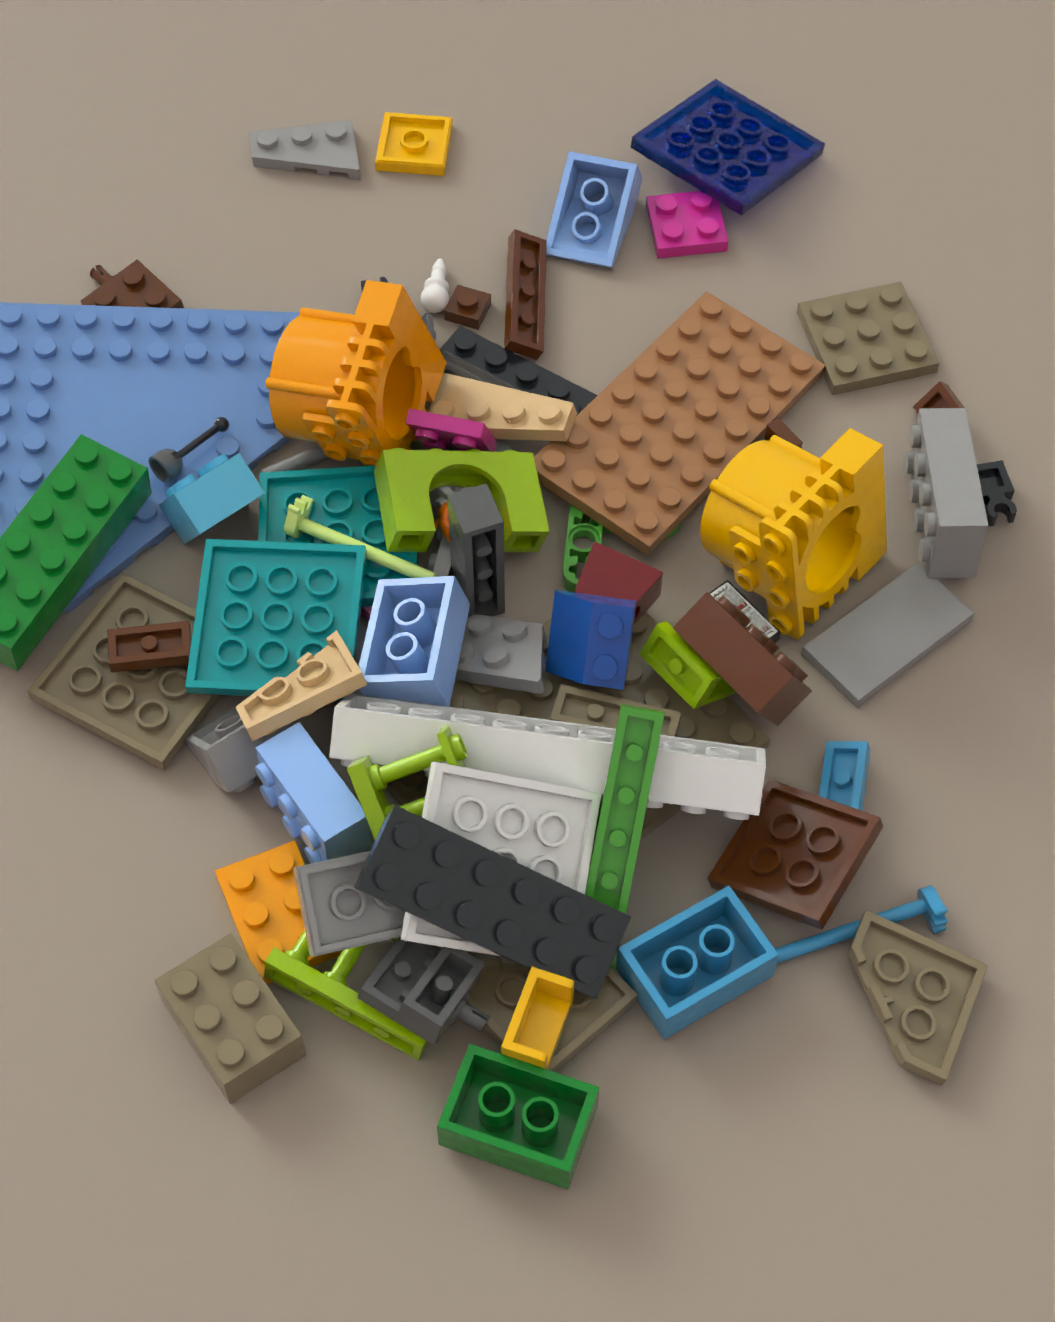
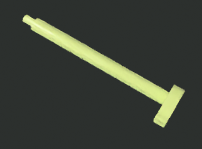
M302 495L301 499H295L294 505L289 504L284 524V533L297 539L304 532L330 544L365 545L367 559L410 578L437 576L436 573L309 520L311 507L314 502L312 498Z

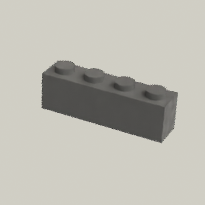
M487 483L476 487H465L456 493L447 495L451 574L456 577L470 603L467 618L474 614L493 617L505 613L504 522Z

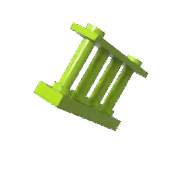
M449 725L441 728L436 734L440 743L438 746L382 767L378 763L373 765L369 755L353 761L347 767L375 840L391 807L383 792V789L387 788V783L431 767V762L442 763L447 761L450 765L465 767L463 759L468 758L465 744L459 733L452 734ZM425 797L399 807L422 817Z
M305 929L292 951L286 950L284 953L275 947L265 961V978L417 1061L420 1060L428 1045V1041L358 999L359 993L347 987L348 984L345 980L366 945L343 950L331 971H325L324 974L308 966L307 958L310 954ZM399 937L393 938V939H389V940H391V941H393V942H396V940H397Z

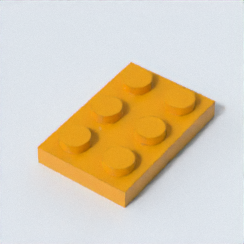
M295 840L214 870L245 952L266 984L273 982L264 977L265 961L275 947L284 953L286 950L292 951L305 929L293 867L305 865ZM341 951L314 957L309 955L307 958L308 966L312 967L338 957Z

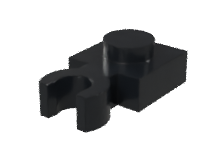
M1003 460L977 464L983 500L987 507L988 525L994 526L997 518L996 512L1005 514L1008 523H1013L1017 512L1015 504L1011 501L1014 488Z

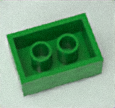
M469 1043L437 1125L438 1143L440 1146L568 1190L598 1107L599 1087Z

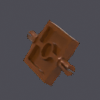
M138 259L114 276H111L101 265L95 266L97 270L93 267L90 271V276L100 284V287L81 300L82 305L184 308L182 300Z

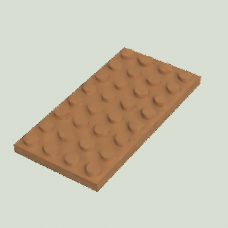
M706 291L576 416L567 441H550L534 456L539 483L648 556L711 491L709 489L712 480L718 479L728 463L745 447L760 441L765 436L767 424L777 418L781 419L823 376L826 365Z

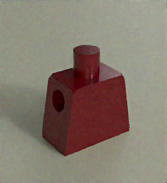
M594 542L574 592L637 601L635 624L661 595L663 572L598 542Z

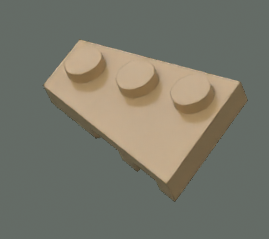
M337 630L326 638L328 645L313 656L307 652L296 661L299 666L296 670L285 678L274 677L235 707L252 742L263 736L271 735L279 728L301 717L309 716L317 709L340 698L350 696L356 690L367 685L360 668Z

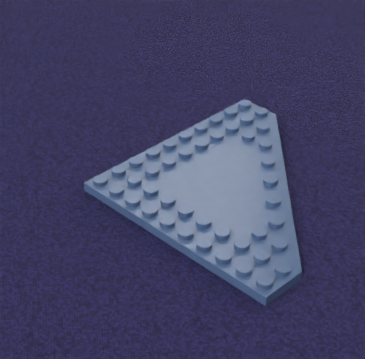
M0 302V537L81 434L147 467L152 494L62 613L65 611L67 613L71 612L93 595L92 590L107 578L112 580L134 563L135 557L150 545L152 547L156 546L175 531L159 507V504L168 498L164 491L191 473L195 479L200 478L196 471L223 453L226 454L228 459L240 453L252 471L258 466V461L272 450L274 452L278 451L292 440L281 435L273 422L269 403V389L266 388L265 382L267 377H270L272 360L278 341L287 325L298 317L300 312ZM218 417H225L229 421L227 431L217 432L182 458L183 468L181 473L169 483L162 482L151 470L148 460L158 451L167 448L178 452L214 426V422Z

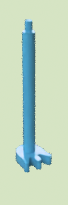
M932 885L918 889V900L876 914L894 923L924 914L933 934L945 931V924L948 923L944 915L947 913V908ZM860 920L775 948L779 954L777 963L853 938Z

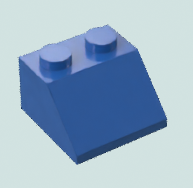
M555 590L545 672L584 685L624 690L627 681L637 601Z

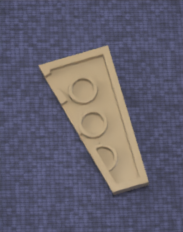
M448 373L443 374L435 400L431 403L428 410L430 413L485 423L495 439L567 441L577 415L574 403Z

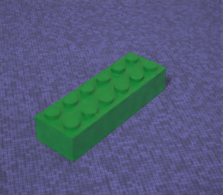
M81 434L0 537L1 663L19 671L152 494L147 467Z

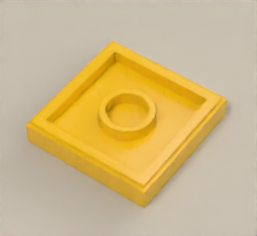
M385 112L375 160L376 171L445 176L453 117Z

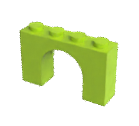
M404 448L382 450L374 470L387 552L427 551L436 532L429 492L443 486L465 488L476 487L486 483L504 522V552H539L550 531L533 452H517L515 450L491 452L477 449L444 451L438 448L430 450H406Z

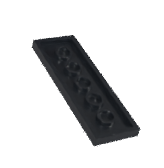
M391 805L354 886L355 889L528 969L535 967L572 979L574 981V990L594 999L599 994L631 919V916L397 805Z

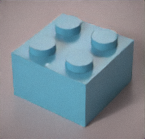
M223 453L196 471L200 478L195 479L191 473L164 491L168 498L160 503L159 507L184 544L265 494L240 453L230 459Z

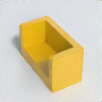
M531 967L503 1040L501 1054L547 1070L549 1069L573 1004L574 981L572 979Z

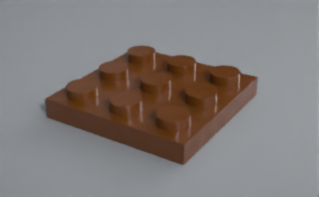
M769 779L762 791L759 816L750 815L748 820H743L707 879L711 888L720 891L730 886L740 899L823 930L881 832L883 824L878 816Z

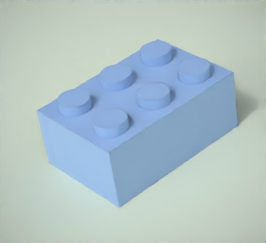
M455 576L378 580L359 668L367 683L366 686L359 689L363 695L450 707L470 603Z
M300 722L255 747L259 764L255 766V770L263 785L259 786L260 792L271 808L278 806L284 814L281 820L293 839L300 837L307 846L304 848V853L310 864L371 851L373 846L371 830L361 804Z

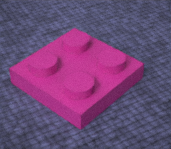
M715 189L646 196L645 206L657 259L727 251L728 238Z
M409 408L406 425L415 434V437L423 442V447L427 449L438 448L445 451L446 447L460 451L477 449L495 452L497 441L485 423Z

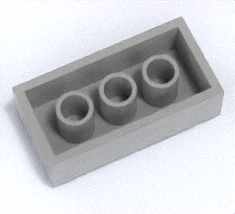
M966 408L919 409L916 425H910L909 443L911 451H905L904 471L905 474H911L912 479L909 481L910 503H916L913 515L914 531L921 533V539L918 544L919 561L926 563L928 578H975L988 530V521Z

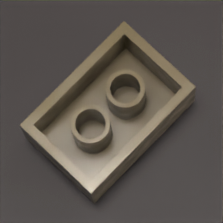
M232 933L154 980L162 1002L229 1104L306 1056L302 1035Z

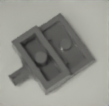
M401 937L396 940L360 988L357 997L432 1045H435L447 1026L456 1022L458 1018L480 1033L490 1019L489 1015L468 1003L470 993L477 985L485 963L464 950L447 947L441 949L435 945L401 940Z

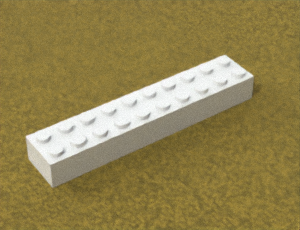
M351 694L345 697L334 707L329 758L341 759L340 764L348 767L353 761L368 755L373 764L378 763L384 766L438 746L440 743L436 734L441 728L449 725L452 734L459 733L465 744L468 758L463 759L466 768L602 793L601 801L603 800L616 732L614 728ZM661 735L647 807L662 808L663 803L681 805V811L692 814H705L706 809L724 811L723 816L736 820H748L750 815L759 816L766 769L765 749ZM430 767L424 769L425 776L429 777Z

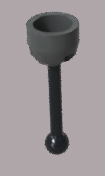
M218 417L214 422V426L178 452L167 448L158 451L148 460L151 470L162 482L169 483L181 473L183 468L182 458L217 432L227 431L229 421L225 417Z

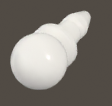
M441 258L437 259L433 265L431 277L425 281L420 297L423 308L430 313L442 312L449 302V284L445 280L446 267Z

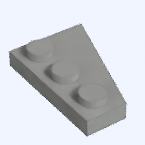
M352 120L249 132L253 167L292 172L299 168L317 170V175L330 176L331 172L348 173L349 179L361 180Z

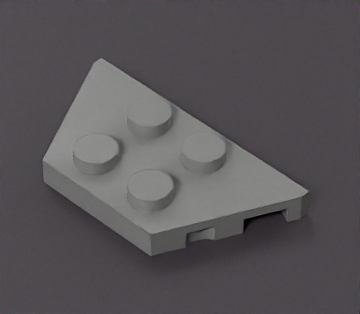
M478 614L467 618L455 681L543 694L545 684L542 675L543 669H546L544 650L546 649L547 639L543 624Z

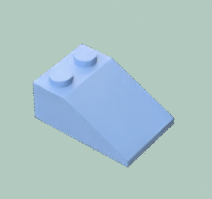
M569 151L546 239V256L613 269L634 214L643 179L638 165Z

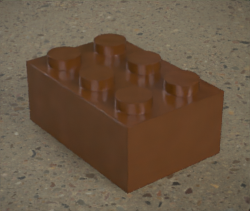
M706 592L676 623L673 629L758 714L778 726L812 692L803 682L808 675L781 651L775 655L779 647L753 623L747 627L752 620L724 595L717 600Z

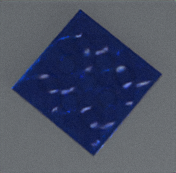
M715 79L633 135L630 148L717 200L730 210L743 215L823 154L825 143Z

